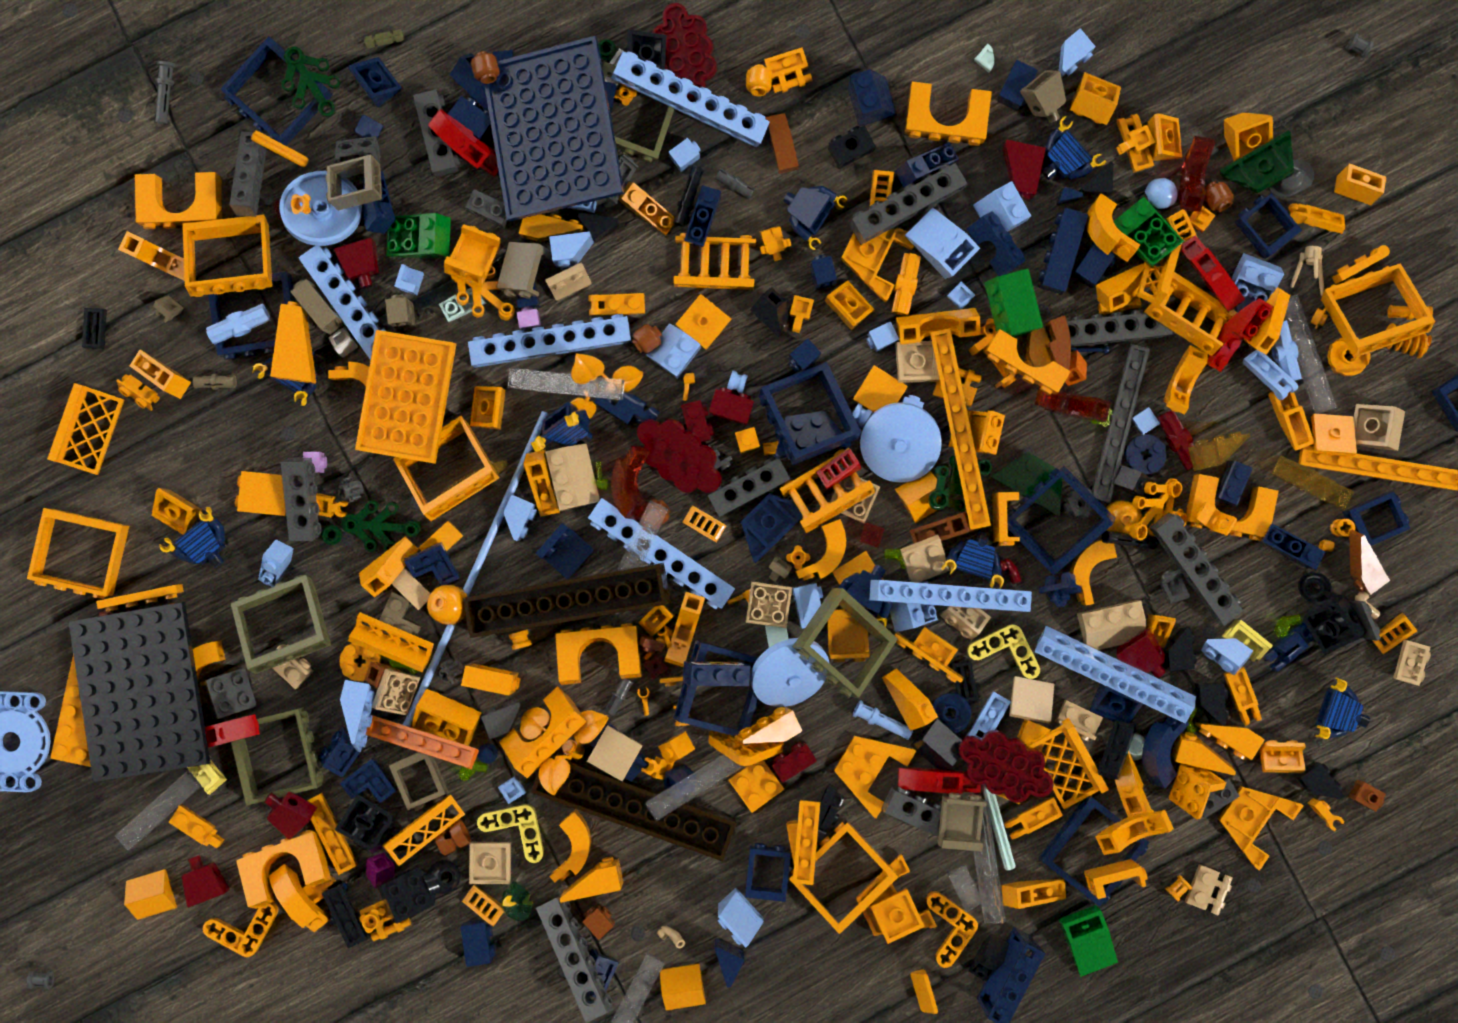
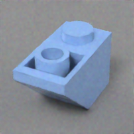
M1081 28L1065 40L1061 46L1059 62L1061 77L1065 74L1071 75L1078 68L1076 66L1081 61L1085 63L1093 56L1092 51L1096 46Z
M511 494L503 513L513 539L520 541L521 538L524 539L529 530L526 526L529 520L532 521L537 510L534 509L535 504Z
M275 540L263 554L258 580L271 587H275V584L280 583L291 562L294 548Z
M1237 638L1207 639L1201 649L1207 658L1214 660L1223 670L1233 675L1247 662L1253 650Z

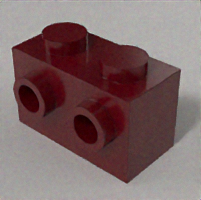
M723 387L720 390L715 389L708 413L747 425L754 404L751 396L743 393L737 396L731 394L732 390Z
M701 400L681 405L687 430L696 433L700 437L701 443L711 441L710 436L714 435L711 423L707 424L705 416H708L706 404L702 405Z
M797 742L790 747L791 750L786 754L782 752L773 758L774 761L771 762L772 767L782 783L817 762L806 742Z

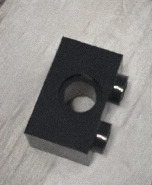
M865 125L860 128L855 126L848 131L849 134L843 137L838 135L830 140L831 143H829L828 150L838 169L874 152L876 146ZM847 142H853L856 145V148L850 150L846 147L845 144Z

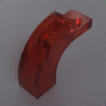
M1194 136L1190 150L1187 149L1179 186L1180 209L1201 211L1206 197V169L1215 145L1213 138Z
M1039 386L1035 405L1045 408L1044 410L1084 420L1107 421L1111 402L1097 397L1078 396L1062 391L1055 395H1048L1042 392Z
M631 446L625 458H617L611 478L612 497L619 512L627 519L640 520L649 505L640 494L637 484L640 469L650 454V451L645 447Z

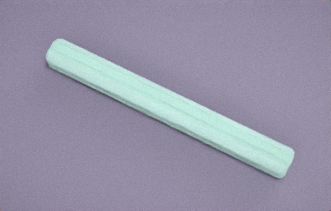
M981 784L1005 870H1012L1015 868V862L996 795L989 792L985 784Z

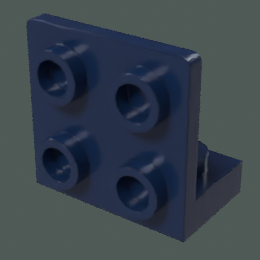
M562 523L535 554L541 559H545L566 579H569L594 549L565 523Z

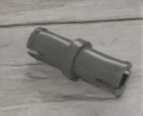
M722 168L715 180L730 187L732 192L735 190L748 199L751 198L756 189L741 181L739 176L735 177Z

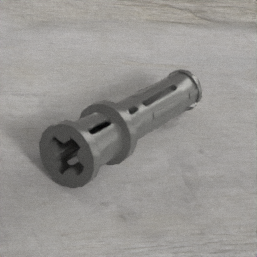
M157 61L159 69L158 78H155V82L158 85L154 122L166 125L168 124L170 89L174 85L172 80L173 69L176 68V64L167 61Z

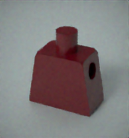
M372 238L334 248L347 277L352 281L359 280L361 289L372 287L373 284L370 276L379 273L375 241Z
M1149 627L1117 648L1116 657L1120 661L1145 673L1151 672L1156 678H1160L1165 674L1166 671L1161 666L1164 662V651Z
M271 792L264 800V803L272 808L267 816V820L289 840L311 820L318 808L292 792H287L281 799Z
M200 855L188 859L191 871L182 875L188 908L223 895L230 890L214 862L203 865Z

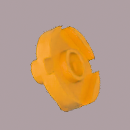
M1342 337L1330 344L1327 358L1335 374L1342 376L1357 375L1370 362V353L1353 357L1350 361H1347L1344 355L1346 351H1349V354L1351 352Z
M351 643L345 646L340 655V668L343 675L351 680L364 681L370 662L381 663V655ZM359 655L366 661L361 667L355 662Z

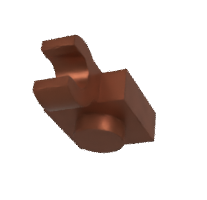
M641 636L639 641L641 650L654 654L656 650L663 651L664 644L654 640L651 636Z

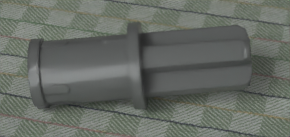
M628 678L621 679L615 691H612L613 695L604 709L607 714L611 716L616 714L622 701L626 700L625 696L634 683Z

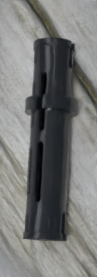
M692 166L683 196L677 204L678 211L673 221L675 225L685 227L688 215L693 210L692 204L704 170L700 167Z
M1106 530L1102 533L1101 537L1103 543L1133 546L1135 549H1141L1142 547L1156 549L1158 546V540L1155 536H1146L1144 540H1137L1127 533Z

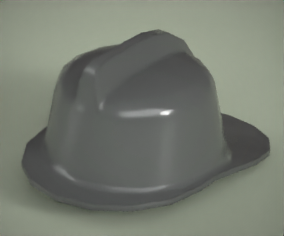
M1293 160L1294 173L1270 186V191L1278 197L1287 198L1307 189L1314 181L1312 166L1304 160Z

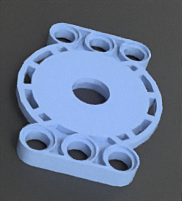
M0 691V791L32 792L41 786V777L35 771L45 762L51 744L47 723L37 712L46 703V699L41 693ZM13 695L19 698V704L16 707L10 703ZM33 696L39 699V705L36 708L30 704ZM8 732H14L20 738V746L15 751H8L3 745V737ZM8 776L15 779L13 787H9L6 784ZM28 777H32L35 780L33 788H29L26 785Z

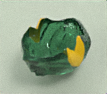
M512 881L502 895V908L504 913L511 919L523 921L531 913L533 902L529 901V892L515 881Z

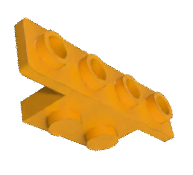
M927 627L923 628L914 643L899 632L895 633L894 636L898 638L897 644L903 648L908 646L913 650V655L921 660L924 657L930 661L929 665L937 671L941 669L946 672V677L955 683L956 681L960 683L963 681V676L947 666L958 651L949 642Z

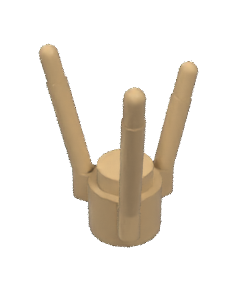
M1307 246L1305 247V253H1300V260L1290 284L1291 288L1294 287L1303 262L1306 261L1307 265H1314V278L1317 279L1319 277L1320 295H1323L1324 280L1321 247Z

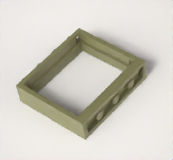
M604 62L602 66L604 79L606 76L612 77L615 65ZM650 79L652 84H659V82ZM668 86L671 93H678L677 89ZM670 106L667 108L653 151L615 137L616 148L622 150L621 153L633 156L634 154L639 156L640 160L644 162H656L674 108Z
M298 575L293 580L277 583L275 587L259 590L254 595L240 597L236 602L230 603L247 670L254 674L331 646L314 581L307 575ZM304 588L316 635L255 658L243 611Z
M832 588L793 645V648L798 651L800 658L808 660L812 664L811 667L815 671L823 673L826 676L827 682L837 686L841 694H845L848 698H859L898 638L843 588ZM838 605L880 641L853 684L810 647Z
M304 707L257 718L259 724L296 716L312 782L272 791L277 797H283L287 792L295 794L322 786L323 774L318 769L317 762L319 757L317 751L313 749L312 742H314V736L312 731H309L307 724L309 723V716L307 711H304ZM245 739L231 742L246 806L263 802L271 792L258 795Z

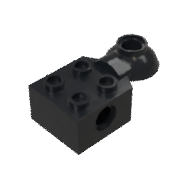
M1309 572L1300 578L1298 582L1299 592L1305 600L1313 604L1305 614L1303 621L1324 654L1359 640L1367 630L1345 595L1333 594L1331 582L1324 574ZM1313 583L1318 584L1320 589L1315 588Z
M357 795L338 823L335 831L371 854L383 849L386 857L395 862L382 845L403 829L395 830V818L392 814L362 796ZM412 835L411 844H417L414 835ZM407 846L403 851H396V848L393 850L399 860L406 855Z
M441 860L433 864L428 873L418 867H413L378 884L377 888L392 922L398 924L434 906L437 893L447 894L456 889L460 883L461 875L455 863L449 860ZM444 871L449 874V880L446 883L441 881V874Z

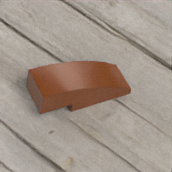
M785 113L766 117V120L770 121L768 132L778 173L782 174L798 170L799 164Z
M1064 315L1046 323L1052 342L1046 344L1045 347L1051 362L1054 361L1069 370L1071 340L1069 327Z

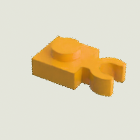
M316 494V502L319 505L318 515L330 518L334 516V513L338 517H345L347 515V512H343L340 509V506L346 507L348 505L347 501L337 503L335 502V496Z
M656 756L655 760L647 757L645 761L649 762V765L646 769L642 768L641 771L653 778L664 780L665 772L673 768L674 762L667 764L662 757Z

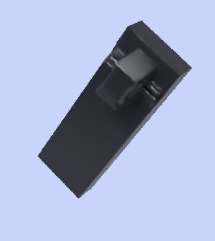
M1115 720L1098 768V775L1111 780H1119L1136 731L1135 724Z
M830 784L827 785L820 800L818 829L829 805L840 808L844 800V796L836 791L835 786Z
M341 883L324 891L322 895L347 948L367 940L368 936L343 884Z

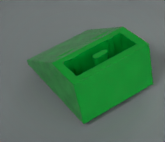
M1145 197L1113 221L1122 233L1140 244L1135 254L1151 267L1184 242Z
M438 213L394 216L395 221L387 230V257L431 259L449 257L450 217Z
M1094 905L1058 919L1080 977L1118 963L1108 926L1099 907Z

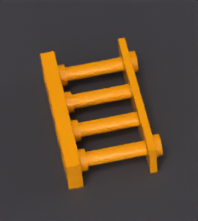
M680 233V236H675L676 244H682L681 271L678 273V276H674V287L754 290V279H750V276H748L750 246H756V239H752V236L741 235L740 238L707 237L704 247H701V272L698 274V277L690 276L688 273L689 246L691 243L684 241L686 233ZM710 245H722L721 273L718 277H710V274H708ZM730 246H742L741 273L738 278H730V275H728Z
M1176 272L1173 274L1169 293L1161 304L1157 306L1151 303L1144 311V313L1211 356L1223 345L1217 339L1222 327L1238 313L1235 310L1227 312L1218 299ZM1171 294L1182 300L1176 312L1165 306ZM1188 305L1198 311L1193 323L1182 317ZM1205 316L1215 322L1210 334L1199 328Z
M844 449L837 451L834 457L797 479L788 480L780 488L783 497L785 498L790 495L803 515V520L800 523L805 533L810 532L875 493L871 481L862 482L857 472L850 475L851 480L855 484V489L849 493L845 492L838 482L832 486L838 495L837 500L832 503L827 502L814 481L819 477L816 472L846 450ZM848 459V460H846V462H847V464H848L849 467H850V466H851V463H850V461H849V459ZM828 471L824 473L827 479L830 481L832 478L829 475ZM806 484L821 506L820 510L815 513H810L797 492L798 489Z

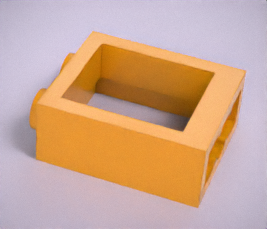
M470 663L465 665L461 686L510 696L519 689L521 678H518V672Z

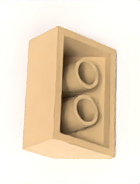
M587 444L567 446L545 452L559 511L574 509L600 501Z
M1140 600L1077 613L1084 644L1097 650L1122 645L1146 629L1145 614Z

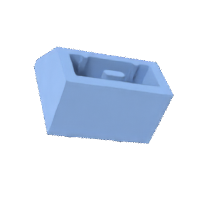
M892 602L890 615L895 632L914 629L938 620L934 605Z

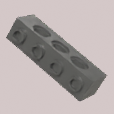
M437 89L413 95L432 173L435 177L458 172V165L461 164L458 153H454V150L440 137H435L434 131L428 126V123L433 118L429 117V113L432 110L439 111L441 109L444 111L443 107H446L444 96L440 95ZM442 148H446V155L439 156V151Z
M241 132L229 204L236 216L256 217L267 148L251 140L253 132Z
M774 457L769 458L763 462V467L757 469L755 466L745 471L746 476L742 478L736 476L728 480L729 485L723 488L720 485L716 491L708 495L718 516L721 517L790 480L780 458L776 460ZM763 471L771 473L772 478L769 482H763L760 479V474ZM749 480L753 482L754 488L752 491L747 492L742 488L744 481ZM727 490L735 491L736 498L733 501L725 499L724 494Z
M287 458L281 462L289 541H313L321 533V524L318 521L319 505L316 502L317 485L314 483L315 466L312 463V458ZM298 476L302 478L303 483L298 480ZM300 496L304 498L305 503L301 501ZM302 515L307 519V522L302 519Z
M891 787L881 809L890 816L938 837L941 805L934 803L932 806L927 803V799L919 795L912 797L908 795L909 791L906 789ZM906 802H911V808L904 811L903 805ZM929 810V816L926 819H921L922 812Z

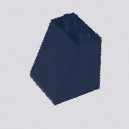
M871 69L850 76L847 90L859 127L897 116L885 76Z

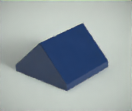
M379 57L355 63L348 67L377 107L384 104L402 89Z
M1100 683L1089 711L1114 722L1119 720L1130 723L1143 703Z
M716 938V955L727 988L732 986L744 962V950L720 938Z

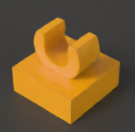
M1198 204L1189 216L1192 226L1202 233L1216 215L1201 204Z

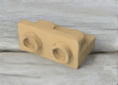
M582 262L545 279L556 301L592 284Z
M948 606L940 615L947 624L955 627L963 637L970 640L981 633L991 618L979 608Z
M1404 640L1393 679L1420 686V683L1425 678L1424 669L1431 656L1429 652L1431 647Z
M285 644L279 645V646L277 647V649H281V648H283V647L289 646V644H287V645H285ZM297 658L273 667L294 689H298L313 672L310 668L311 664L304 658Z
M1064 700L1055 722L1061 726L1063 725L1062 721L1069 718L1081 739L1089 741L1090 738L1096 740L1095 734L1103 717Z

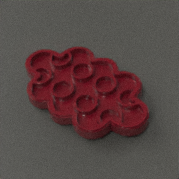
M671 3L663 11V23L656 26L652 32L667 35L665 69L672 71L680 79L686 78L692 81L693 85L699 88H706L705 81L713 78L717 71V63L711 56L714 45L712 40L706 36L708 31L707 24L701 16L689 15L682 4ZM692 94L687 95L689 101H696Z
M647 419L638 426L637 436L645 445L642 451L643 459L648 465L657 467L659 475L663 479L673 480L675 486L680 491L686 493L692 492L696 488L706 493H712L720 487L722 477L717 469L714 468L717 461L716 453L711 447L702 445L700 437L696 433L685 431L684 426L675 419L666 420L662 424L653 419Z
M990 730L985 733L982 739L976 736H967L961 740L959 755L968 763L967 774L969 779L976 784H985L988 791L992 794L999 795L1004 793L1011 802L1020 803L1025 801L1030 794L1036 797H1045L1052 792L1054 783L1051 775L1044 770L1046 765L1045 757L1037 749H1027L1022 740L1018 738L1007 739L1006 735L998 730Z

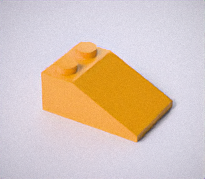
M606 857L601 859L602 862L596 864L563 891L560 903L620 891L623 885V877L619 858Z

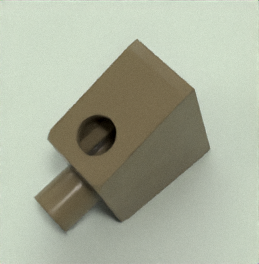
M1045 70L1020 90L1034 116L1047 117L1048 122L1052 123L1059 120L1060 116L1057 109L1065 104L1066 97L1060 71Z

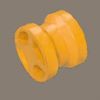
M528 629L508 635L513 643L511 646L512 650L532 645L527 636L529 634Z

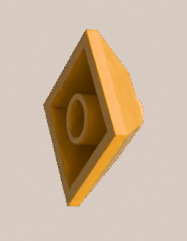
M1240 113L1224 119V137L1234 161L1273 140V117L1271 115Z

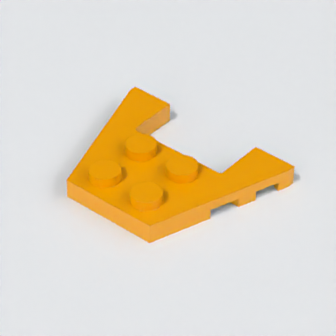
M899 228L890 229L862 245L853 233L841 260L878 297L887 302L895 285L878 277L877 273L893 241L910 250L913 249L914 245L905 236L908 231Z
M854 735L834 771L871 815L877 818L882 810L884 801L869 793L868 790L889 756L908 766L916 750Z
M1240 786L1237 790L1240 797L1227 804L1218 820L1254 868L1260 871L1269 855L1253 845L1254 840L1275 809L1294 821L1304 805Z
M902 854L898 855L889 864L899 877L910 872ZM884 870L856 897L858 904L888 876ZM893 883L873 903L897 893ZM869 905L863 911V914L873 935H883ZM929 909L919 913L925 926L923 928L937 927Z

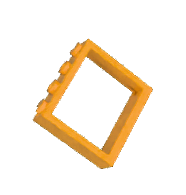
M264 214L256 215V217L245 216L183 224L185 288L190 297L234 291L243 292L251 289L262 290L272 287L269 224ZM261 233L263 274L196 281V240Z
M1401 263L1391 267L1386 266L1376 272H1368L1356 279L1350 278L1338 285L1333 284L1330 288L1324 290L1321 298L1323 305L1327 308V312L1354 358L1428 333L1435 323L1433 316ZM1393 281L1416 320L1358 340L1336 300Z
M462 416L451 420L442 427L439 448L465 432L485 467L429 503L426 501L408 468L418 461L399 457L393 458L423 515L430 521H433L500 478L471 427Z
M43 508L27 579L34 580V584L40 586L52 584L54 585L53 588L66 591V588L73 589L75 594L86 595V592L92 593L94 598L105 599L106 596H113L129 526L61 510ZM55 519L116 532L104 588L43 574Z
M849 822L846 824L840 823L834 829L836 834L831 839L827 836L819 844L821 848L816 852V861L848 832L888 874L853 910L838 922L804 884L793 883L794 869L790 872L792 876L789 878L839 934L899 877L892 867Z

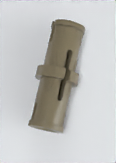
M194 375L193 386L194 388H212V390L236 388L237 379L235 375Z

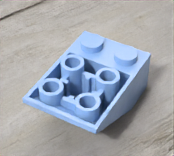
M933 207L905 234L906 238L944 279L954 276L980 249L967 233Z
M1243 253L1234 271L1232 280L1242 293L1245 301L1233 310L1239 312L1259 298L1266 302L1284 276L1282 268Z
M345 680L340 701L351 744L358 752H361L362 747H365L367 743V735H365L367 727H370L372 723V715L370 713L375 692L370 684Z
M737 887L718 903L719 924L725 930L728 928L733 933L732 938L738 945L743 944L746 948L763 924V917Z

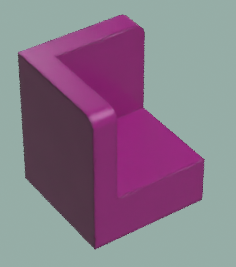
M384 852L367 859L366 876L375 889L378 884L394 877L395 865L386 857Z

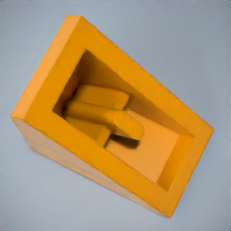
M665 605L655 606L638 623L653 637L675 615Z
M1148 614L1146 629L1149 627L1161 648L1165 647L1175 625L1176 618Z

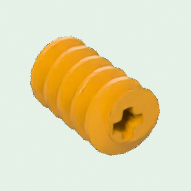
M1391 323L1386 330L1394 328L1396 325ZM1425 333L1393 344L1394 351H1398L1402 347L1401 352L1405 354L1409 349V356H1413L1417 352V358L1421 359L1430 347L1432 335L1427 336Z

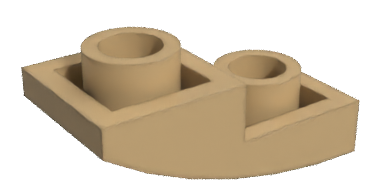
M406 568L392 582V585L418 610L427 602L430 592L416 578H413Z

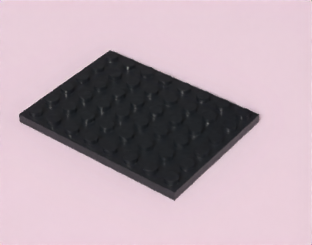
M181 602L70 621L69 629L93 782L210 764L186 603Z

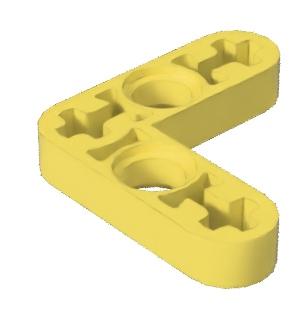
M1007 625L972 642L967 647V654L973 660H981L1009 647L1024 677L1034 679L1040 673L1037 660L1021 628L1017 625ZM1010 628L1017 630L1016 638L1007 637L1005 638L1007 643L1004 644V639L1000 633L1003 632L1005 636L1010 633ZM994 636L1000 640L997 648H992L989 645L990 638ZM985 641V646L989 649V652L986 653V649L979 651V656L976 654L972 655L973 647L980 648L984 646L981 642ZM1019 646H1024L1027 650L1024 657H1018L1016 654V649ZM1029 657H1031V660H1028V663L1030 666L1035 667V669L1033 670L1034 674L1031 675L1030 673H1026L1025 671L1028 669L1026 663L1021 664L1020 661L1027 660Z
M522 804L485 812L478 818L477 826L483 832L519 825L526 859L531 863H537L542 859L544 848L536 811L532 805ZM524 808H526L527 811H531V814L528 816V819H526L525 816H519V821L516 822V814L514 810H517V814L522 813L524 811ZM502 813H510L512 821L504 823L501 820ZM494 814H497L498 826H496V822L490 823L489 827L486 824H482L485 817L488 820L496 818ZM527 828L535 830L536 836L533 839L525 836ZM538 841V843L534 844L535 851L540 852L537 858L529 854L532 851V845L527 846V843Z

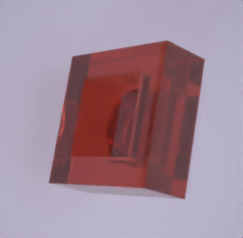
M865 522L859 542L879 548L885 528Z

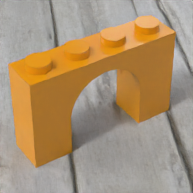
M911 83L904 134L909 135L910 138L929 137L928 139L932 141H939L940 139H947L950 143L964 141L973 146H979L984 143L987 135L992 91L971 89L966 118L957 125L945 126L938 123L930 113L929 104L932 84Z
M216 172L195 173V199L193 204L181 213H170L165 209L162 201V178L156 174H135L136 223L143 226L144 229H156V226L174 229L177 225H183L184 223L222 219L221 176Z
M1202 474L1193 476L1186 510L1187 522L1190 523V527L1202 529L1204 526L1195 517L1204 502H1208L1215 507V496L1219 478ZM1252 487L1248 510L1240 520L1236 521L1229 535L1242 537V534L1249 535L1250 540L1261 541L1272 524L1279 491L1263 487ZM1223 521L1220 528L1225 529L1229 521Z
M621 624V627L617 628L606 625L601 626V629L597 630L586 627L581 628V631L577 632L566 629L556 634L558 678L561 685L581 683L580 657L583 650L594 642H607L615 647L618 652L621 679L642 677L638 629L633 624Z
M558 686L543 699L551 712V721L546 731L538 739L528 742L521 733L513 728L499 742L513 767L526 778L535 772L587 722L571 697Z
M306 830L299 833L300 836L296 838H291L290 840L287 838L282 839L280 844L264 846L261 848L262 851L256 853L248 852L243 855V858L236 860L248 907L257 909L275 902L269 881V873L274 862L284 855L292 854L298 859L305 885L314 887L332 880L318 833Z

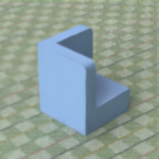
M401 264L394 287L417 296L424 273Z

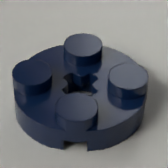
M1141 435L1135 437L1127 444L1124 457L1130 466L1129 468L1148 475L1158 472L1164 465L1166 446L1153 435ZM1147 449L1150 457L1143 460V456L1140 455L1141 451L1144 452Z
M948 692L941 694L935 699L932 706L938 718L955 733L961 732L968 726L971 719V706L965 697L957 692ZM948 708L956 710L954 718L946 716Z

